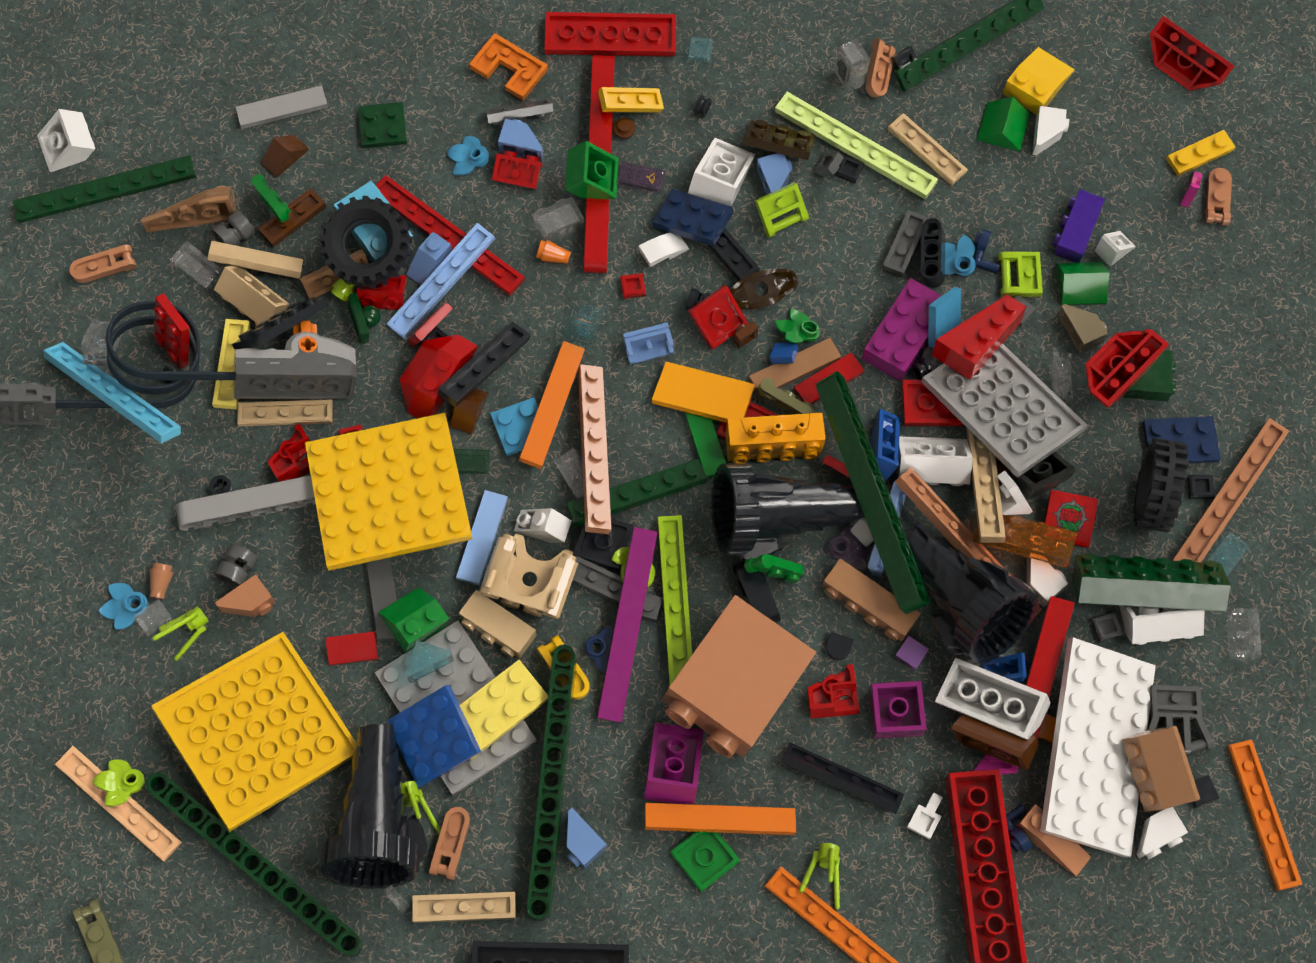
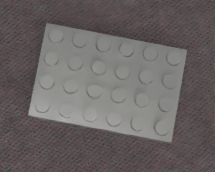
M1004 344L998 348L971 380L946 364L940 365L922 378L921 383L1017 478L1077 437L1087 428V424Z
M459 621L451 624L375 672V675L399 712L404 711L445 685L451 686L460 705L496 678ZM523 720L474 759H469L440 777L454 796L536 743L537 739Z

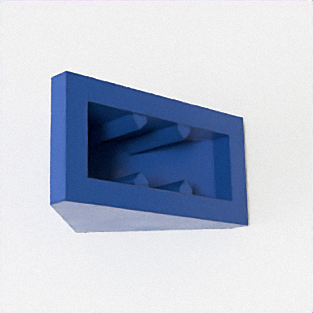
M1021 652L992 659L989 662L981 663V668L1022 684L1026 678L1025 653Z

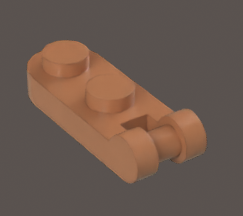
M875 38L871 44L872 55L865 86L868 94L873 98L886 94L893 66L891 57L896 52L893 46L885 45V42L880 38Z
M1224 168L1213 169L1208 176L1205 223L1213 224V222H1219L1224 226H1228L1230 223L1232 177L1229 171ZM1214 210H1219V211H1221V214H1220V213H1215Z
M122 245L75 260L70 266V274L76 282L86 283L122 271L136 269L137 264L131 256L133 254L131 246ZM116 258H123V260L116 262Z
M454 807L446 813L429 874L435 876L441 874L445 875L446 879H455L470 826V817L465 809ZM442 857L451 859L449 866L441 864Z

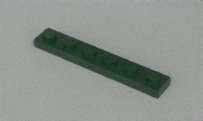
M699 459L609 488L611 515L707 483V476ZM584 497L567 502L566 508L574 526L577 527L585 524Z

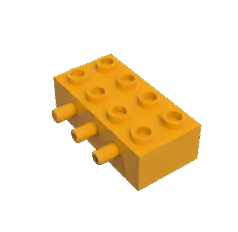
M823 413L728 419L725 432L727 461L746 463L747 460H757V462L764 463L776 458H780L781 461H790L794 457H804L807 460L815 459L821 455L825 443Z

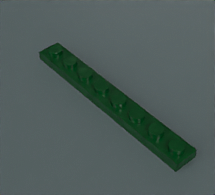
M1013 0L894 70L901 89L907 91L1043 10L1042 1Z
M189 155L13 200L17 221L22 223L197 177L192 158Z

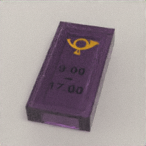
M622 162L617 185L661 193L666 170Z

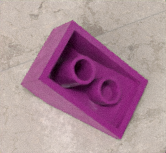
M655 722L644 799L671 804L694 805L698 787L703 730L687 729L682 726Z

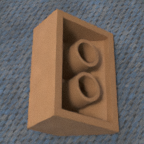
M1177 726L1142 731L1121 739L1145 812L1163 810L1200 799Z

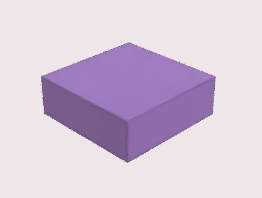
M908 636L895 658L916 670L929 649Z

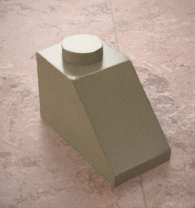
M1067 304L1061 306L1057 315L1079 353L1104 342L1108 335V329L1097 314Z

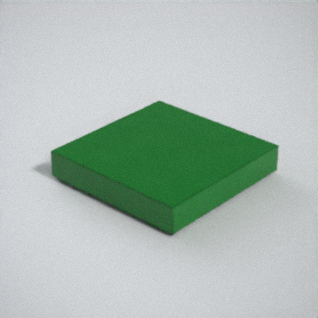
M694 832L670 851L671 856L701 893L741 861L718 832Z

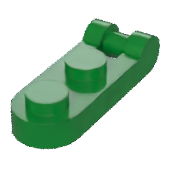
M258 174L252 177L251 183L257 190L260 199L282 224L289 220L288 214L291 213L289 207L284 201L280 203V197L274 189L271 190L266 185L263 175Z
M769 554L747 559L744 564L748 573L759 571L768 574V577L783 578L788 583L799 582V579L804 577L803 565Z

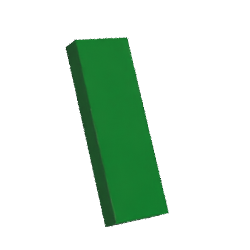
M686 413L685 417L700 463L707 479L712 478L719 465L726 464L712 419Z

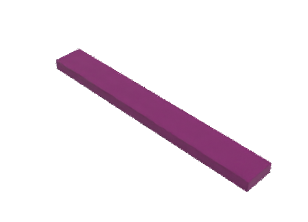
M634 527L632 531L597 719L622 723L657 531Z

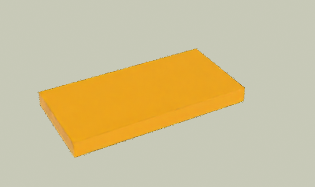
M665 362L652 397V404L727 423V420L731 418H745L755 384Z

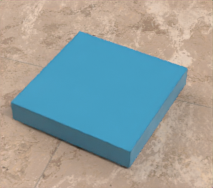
M953 287L929 305V347L934 348L936 339L961 324L960 288Z

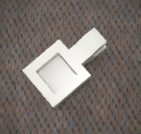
M933 793L926 807L918 805L907 828L930 840L942 817L936 814L935 811L943 797Z

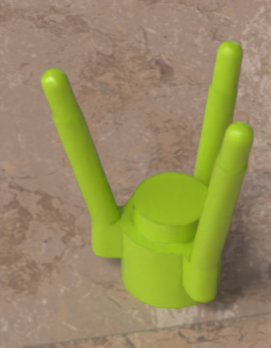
M197 606L184 615L160 626L159 631L161 632L154 635L153 640L169 634L186 624L190 631L196 629V632L174 657V660L178 661L198 636L207 630L204 625L209 621Z
M415 781L402 783L401 794H405L404 806H412L416 818L420 819L421 814L418 807L420 802L439 836L441 830L423 797L422 790H418Z
M832 843L820 844L819 851H813L812 861L804 876L799 892H804L817 862H820L819 865L822 868L828 869V882L831 883L834 879L835 909L838 910L840 908V848Z

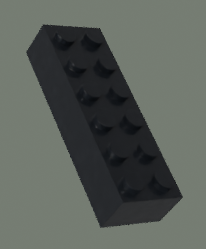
M473 941L472 963H629V945Z

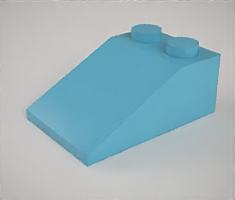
M370 181L333 206L337 211L339 209L337 204L340 202L345 205L350 203L349 198L355 197L357 200H360L362 196H368L374 200L377 197L386 204L389 202L375 184ZM373 223L362 224L351 232L371 263L384 255L387 248V236L380 226Z

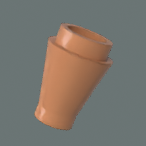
M153 563L152 569H149V597L164 600L174 572H172L171 565Z

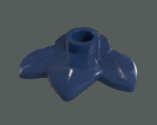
M612 626L604 628L599 635L589 637L584 645L586 655L595 661L597 669L602 673L606 672L614 631ZM594 644H599L601 646V650L599 652H594L592 650V646Z

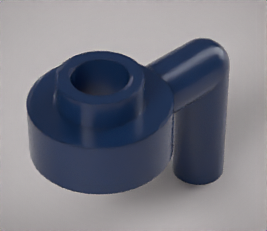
M983 229L982 233H976L973 242L977 246L973 257L975 267L997 274L1000 265L983 260L991 235V231Z
M1022 803L1006 814L1011 847L1016 852L1020 850L1022 853H1025L1033 845L1027 835L1013 824L1015 820L1027 812L1026 807Z

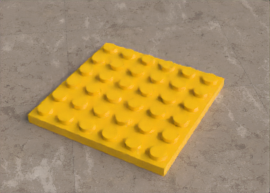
M445 413L305 442L328 571L473 539Z
M284 632L151 705L153 712L229 832L351 760L357 747L356 741Z

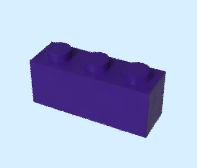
M1081 189L1076 197H1071L1067 209L1071 210L1070 214H1065L1060 224V227L1064 228L1062 234L1057 233L1052 244L1056 247L1054 255L1080 263L1105 198Z

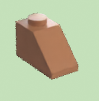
M254 575L216 601L215 604L222 613L256 617L259 614L263 616L270 612L275 601L257 575Z

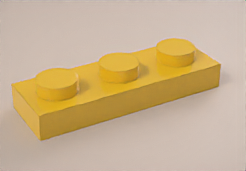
M602 87L598 91L603 112L658 113L664 109L660 90L656 88Z
M1222 130L1168 155L1166 160L1176 175L1180 176L1234 151L1236 147L1225 130Z

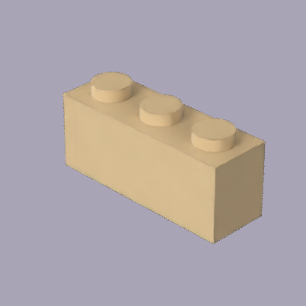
M238 266L224 267L214 288L223 300L237 307L241 314L255 321L256 325L266 320H272L271 316L278 312L286 311L289 305L288 302L248 271Z
M477 590L459 612L460 619L462 620L461 624L470 631L476 629L482 633V639L491 645L494 642L502 647L500 650L510 658L516 656L520 659L537 636L534 628L488 597L480 594Z

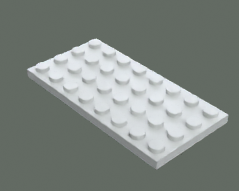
M1076 638L1068 639L1040 832L1121 857H1131L1139 792L1121 739L1147 731L1151 705L1150 686L1154 682L1156 665Z

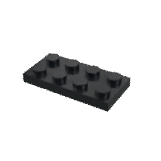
M311 297L303 301L302 304L300 301L288 306L289 310L286 312L281 311L271 316L272 320H266L257 324L255 330H248L238 335L239 340L234 342L232 346L235 350L253 348L265 344L329 305L325 297L317 300Z

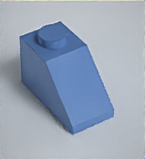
M505 119L498 140L499 152H504V150L517 153V156L524 158L525 155L539 157L538 161H542L543 148L527 123L517 119Z
M776 153L758 158L756 169L766 195L785 187L789 181L792 165L790 160L785 158L784 154Z
M432 232L418 248L406 276L421 286L452 251L451 244Z
M571 808L568 811L567 851L570 854L567 857L576 867L581 865L585 869L607 848V844Z

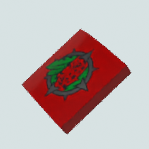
M1051 489L1041 539L1089 548L1098 499Z

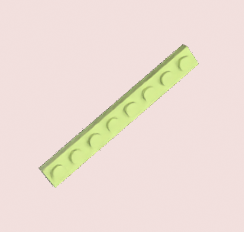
M786 92L775 107L777 114L856 160L865 163L868 167L925 200L937 184L938 179L789 92Z

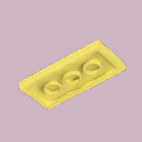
M518 660L460 704V707L483 752L546 703L548 695L522 662Z

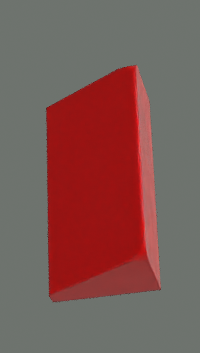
M375 632L325 638L329 666L378 660Z

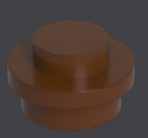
M628 118L618 119L613 126L614 134L621 139L632 137L635 133L634 122Z

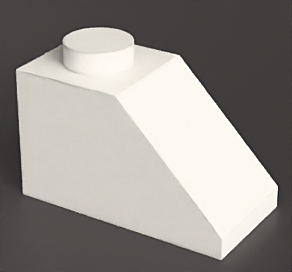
M1040 106L1036 116L1032 155H1038L1059 141L1063 132L1068 131L1069 119H1066L1067 110Z

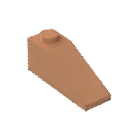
M1035 804L1016 827H1019L1031 842L1077 877L1091 856L1076 842L1040 832L1043 810Z

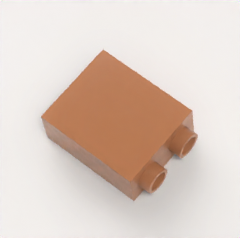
M735 595L662 698V701L669 705L665 712L671 720L684 728L690 729L694 723L710 734L706 741L720 755L731 758L734 753H737L743 758L754 745L817 652Z

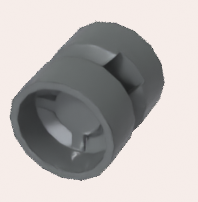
M239 210L229 215L226 223L220 222L212 229L214 236L219 242L240 246L241 240L247 241L256 233L251 223Z
M230 544L224 555L226 561L220 562L214 574L222 581L238 587L247 580L249 576L247 571L253 569L258 556L242 546Z

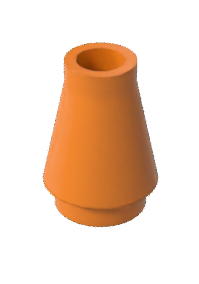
M541 240L536 258L541 259L543 262L567 264L571 251L565 250L549 240L547 242Z

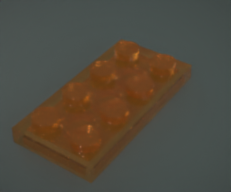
M1003 515L1005 542L980 543L977 525L972 542L1064 568L1068 567L1078 534L1068 529L1053 527L1043 522L1025 519L1021 516Z

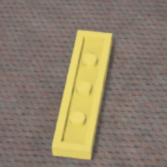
M226 319L217 372L234 371L235 350L232 344L239 340L238 335L250 330L251 324L249 321ZM216 380L212 402L213 407L237 409L239 399L234 398L233 380Z

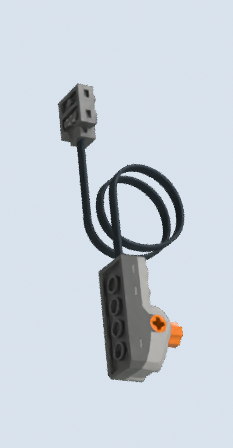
M155 301L136 302L122 308L113 316L107 328L106 353L108 368L113 377L127 389L143 394H165L181 388L190 380L183 391L171 398L145 400L156 409L170 407L185 399L192 391L196 380H233L234 398L349 399L354 396L357 381L355 348L332 338L318 335L317 325L312 324L310 321H302L292 327L293 336L286 342L285 350L274 348L266 350L255 348L235 349L233 372L199 371L200 338L198 330L189 315L175 305L173 306L188 324L193 334V337L191 334L189 336V345L194 354V361L188 371H147L137 369L123 362L113 349L116 339L125 331L137 326L154 325L155 316H143L124 322L113 332L116 324L125 316L141 310H154ZM113 362L119 369L137 378L177 381L160 386L138 384L122 376L115 368ZM0 383V425H44V415H56V408H112L102 400H56V387L43 386V384Z

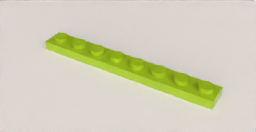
M682 515L658 517L669 686L692 656Z

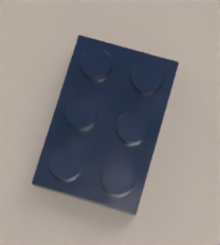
M672 189L652 223L654 228L715 246L733 214V207Z
M1213 416L1147 419L1142 422L1146 448H1148L1149 441L1154 437L1185 443L1188 446V464L1212 463L1221 460Z

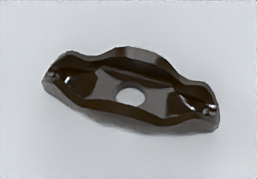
M766 269L744 277L730 289V292L740 309L761 308L775 304L797 288L798 279L795 272L789 269ZM761 282L767 286V293L760 296L755 292L757 283Z

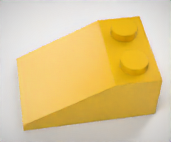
M1038 47L1009 77L1003 94L1007 97H1014L1023 107L1037 115L1040 106L1047 107L1075 69Z

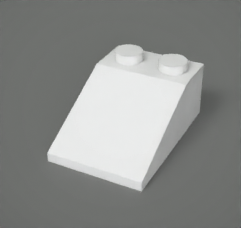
M714 138L694 172L688 193L732 206L755 154Z

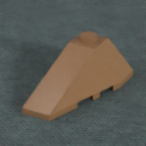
M217 186L213 189H207L142 218V224L146 233L225 222L227 217L236 211L235 196L231 186Z

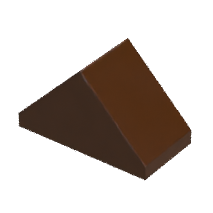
M294 135L275 137L261 165L277 178L309 151V148Z
M475 389L457 407H454L450 427L473 434L489 393Z

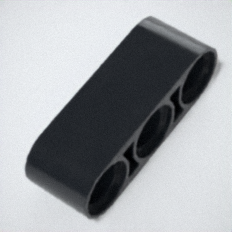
M936 218L927 219L921 228V274L926 284L933 288L942 285L945 279L946 236L941 222ZM933 230H938L935 234H929ZM937 251L936 254L929 255L930 252ZM937 271L934 276H928L931 272Z
M745 561L733 565L734 574L738 575L739 581L737 582L743 597L746 596L748 600L747 603L773 622H780L778 608L763 572L748 573L744 566Z

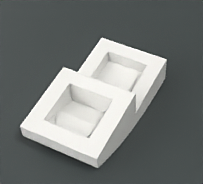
M671 232L639 245V251L650 267L667 258L671 260L689 250L682 237Z

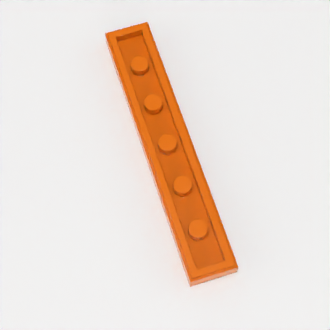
M563 341L521 453L520 462L539 469L542 468L585 351L584 348Z
M1252 739L1228 745L1227 749L1276 891L1303 885Z
M645 803V830L795 835L796 814L795 808Z
M780 866L765 885L770 892L857 963H899L807 887L803 893H800L799 888L802 883Z

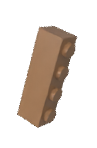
M839 559L822 585L827 596L843 601L845 603L844 606L853 613L859 612L865 616L864 620L873 627L878 625L885 630V635L894 641L898 639L902 642L921 614L917 610L910 614H905L900 609L895 595L842 559Z

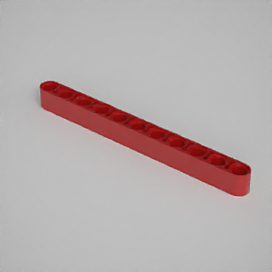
M593 55L589 142L611 154L613 112L602 111L598 91L602 87L614 86L615 56ZM587 198L584 273H607L610 199Z

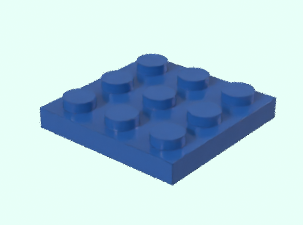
M450 685L443 686L387 720L388 723L394 726V736L417 787L427 785L482 752Z

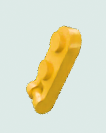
M558 635L551 639L552 642L545 646L542 644L537 648V651L550 670L552 667V656L550 654L554 652L556 647L564 644ZM562 653L558 661L567 663L571 659V654ZM576 664L573 699L580 700L588 695L590 684L579 665ZM567 677L558 678L562 687L567 686L569 683Z

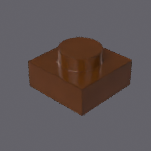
M754 321L748 325H741L735 331L734 343L739 349L758 336L759 327Z

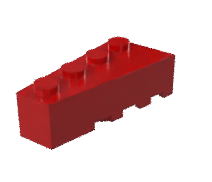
M1005 295L936 339L932 356L971 380L1021 324L1027 306L1011 296Z

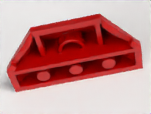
M1164 15L1150 33L1154 65L1189 91L1221 85L1235 67Z
M1152 329L1116 333L1085 364L1089 393L1105 407L1109 408L1118 402L1150 369L1169 346V343Z
M458 334L424 340L400 378L408 413L416 418L436 415L445 401L444 398L437 394L438 388L472 358L478 346Z

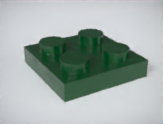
M403 102L359 106L363 149L407 144Z

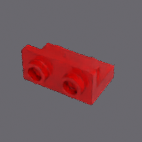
M504 150L503 154L497 153L492 180L537 189L541 167L543 168V163L538 162L539 157L525 155V159L516 157L517 153Z
M400 275L397 278L393 276L388 279L389 284L384 286L380 283L374 289H370L368 286H363V289L357 288L361 308L366 305H373L378 309L399 310L404 305L407 276Z

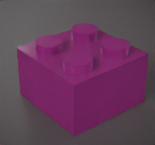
M921 681L876 683L871 685L869 701L873 739L923 736L927 729Z

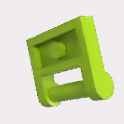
M795 182L755 200L763 223V230L768 238L775 236L776 232L794 223L804 222L809 219L798 184ZM795 208L797 209L795 214L772 224V219Z
M1001 252L998 254L1002 275L1001 297L1005 295L1016 297L1017 295L1020 297L1042 296L1040 252ZM1010 262H1016L1018 287L1011 286Z

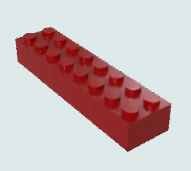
M999 769L949 773L945 778L969 962L1027 963Z

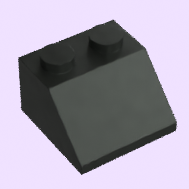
M1054 452L1018 478L1012 472L1011 476L1024 498L1029 500L1067 481L1076 470L1074 466Z

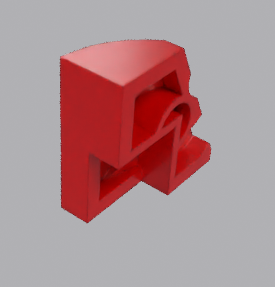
M300 423L294 427L296 432L290 440H284L280 445L279 451L268 460V464L279 482L300 478L310 472L308 456L301 460L302 456L307 454L305 442H309L310 439Z
M854 664L847 665L846 670L835 676L831 674L823 682L815 683L807 688L810 718L856 715L860 712ZM843 696H848V697H849V698H846V699L839 700V699H840L841 697H843Z

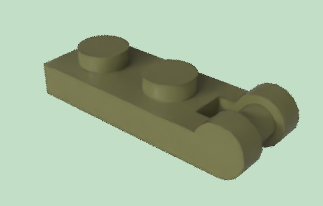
M770 378L763 379L757 388L760 396L791 414L819 413L812 404L806 401L802 403L797 400L792 392L785 389L782 391L775 387L774 381Z
M95 899L90 901V905L84 908L78 907L72 910L93 962L124 963L99 900ZM94 914L97 920L88 924L86 918Z

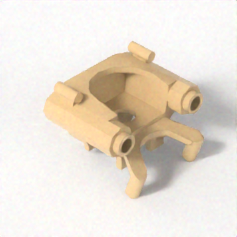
M503 534L497 540L479 593L493 599L501 597L500 604L515 610H519L520 604H523V611L527 614L542 617L543 614L559 619L578 566L577 558L573 556V551L563 550L552 560H536L526 552L523 535L515 534L513 537ZM528 572H532L537 576V582L533 586H526L523 583V576Z

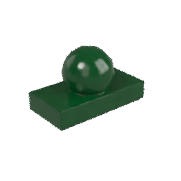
M357 293L349 294V312L359 344L369 342L368 328H372L380 322L381 313L373 305H366L361 308Z

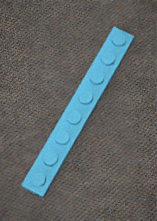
M64 342L43 350L46 360L160 443L181 434V426L131 390L121 385L117 380Z

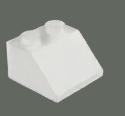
M58 109L37 135L49 172L83 162L95 150L82 112Z

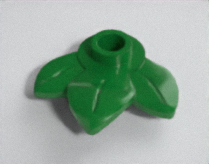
M791 308L789 313L790 320H775V326L778 331L786 334L784 339L791 343L815 341L819 337L818 324L811 321L806 314Z

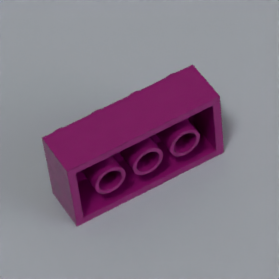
M910 278L865 347L862 360L902 382L912 363L915 362L928 341L929 305L942 295Z

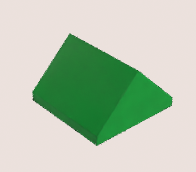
M1014 97L988 102L977 141L1020 152L1030 113Z
M1102 262L1056 264L1061 306L1065 304H1107L1110 272Z

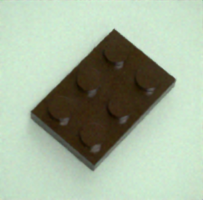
M751 120L743 145L809 160L816 136L811 135L810 132L805 130L795 131L784 125L774 126L764 120Z

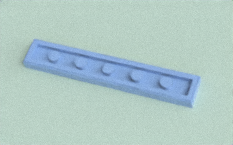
M476 223L387 322V326L405 339L495 240L494 235Z

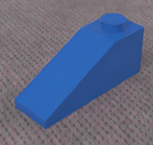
M879 409L869 442L886 482L899 466L900 417Z

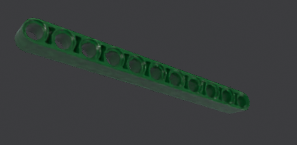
M835 371L816 383L817 392L897 603L905 614H910L929 604V595L847 382L840 372Z
M566 644L559 645L554 650L551 667L527 900V912L537 921L548 919L553 905L577 664L573 648ZM562 653L571 654V659L567 663L558 661ZM560 677H567L569 679V683L565 687H558L556 681ZM558 701H563L567 704L562 712H556L553 709ZM559 725L564 728L561 736L555 737L551 735L553 727ZM553 750H558L562 754L561 758L556 762L548 759L550 752ZM550 775L559 777V782L554 787L546 785V779ZM548 800L556 802V808L552 812H545L543 810L544 803ZM546 825H551L554 827L552 836L548 838L542 837L541 829ZM545 850L550 851V861L540 863L538 861L539 854ZM540 876H546L549 879L548 886L544 889H537L535 884ZM537 902H544L546 904V911L542 915H535L533 913V906Z
M156 772L147 778L146 788L155 798L338 951L347 957H355L361 952L363 943L354 931L235 832H229L223 822L169 777L161 772ZM162 780L165 781L164 788L161 791H155L156 783ZM183 796V803L178 807H174L173 801L175 798ZM202 811L203 816L201 820L196 823L192 822L193 814ZM221 827L220 836L211 838L212 829ZM236 842L240 843V850L235 854H230V846ZM258 858L260 861L259 866L254 870H249V861ZM272 874H278V882L273 886H268V877ZM291 890H297L298 897L296 900L287 902V893ZM309 906L317 907V913L313 918H306L305 911ZM336 922L337 928L335 932L330 935L325 934L324 928L326 924ZM348 938H355V948L350 951L344 950V942Z

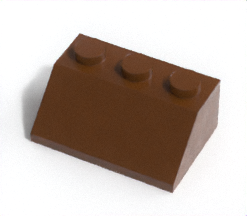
M964 714L960 716L951 728L959 743L1025 771L1028 770L1039 746L1034 733L1028 740H1025Z

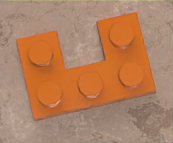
M496 33L492 35L469 63L471 70L487 80L500 64L515 72L505 85V90L522 101L525 100L549 70L546 63Z

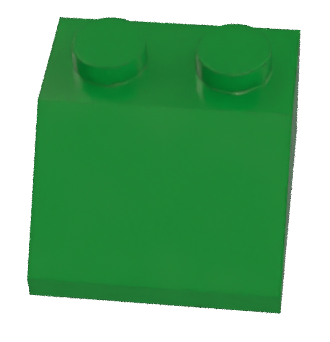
M588 141L567 150L565 190L580 198L615 199L617 194L619 158Z
M419 587L378 612L405 653L441 631L449 621V617L437 600Z

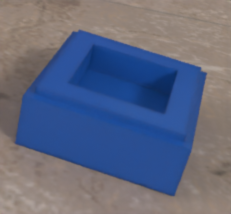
M775 343L770 355L771 364L794 363L798 352L797 343Z

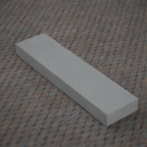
M321 85L237 106L236 111L241 129L328 108Z

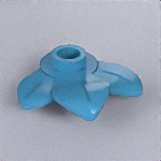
M465 136L463 144L453 145L447 151V155L456 162L452 173L458 176L470 174L475 167H483L489 161L488 150L481 146L480 140L474 136Z
M966 235L960 238L957 245L945 243V275L956 273L959 276L965 277L974 272L976 266L973 258L975 247L971 239ZM962 263H967L968 267L966 269L960 268V265Z
M111 584L108 588L113 599L105 603L99 609V612L108 619H115V629L128 628L134 623L137 616L146 611L148 600L144 594L134 592L128 584ZM134 601H140V605L137 608H132Z

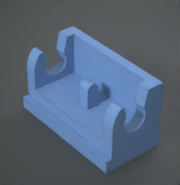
M668 322L623 334V344L630 365L674 354V343Z

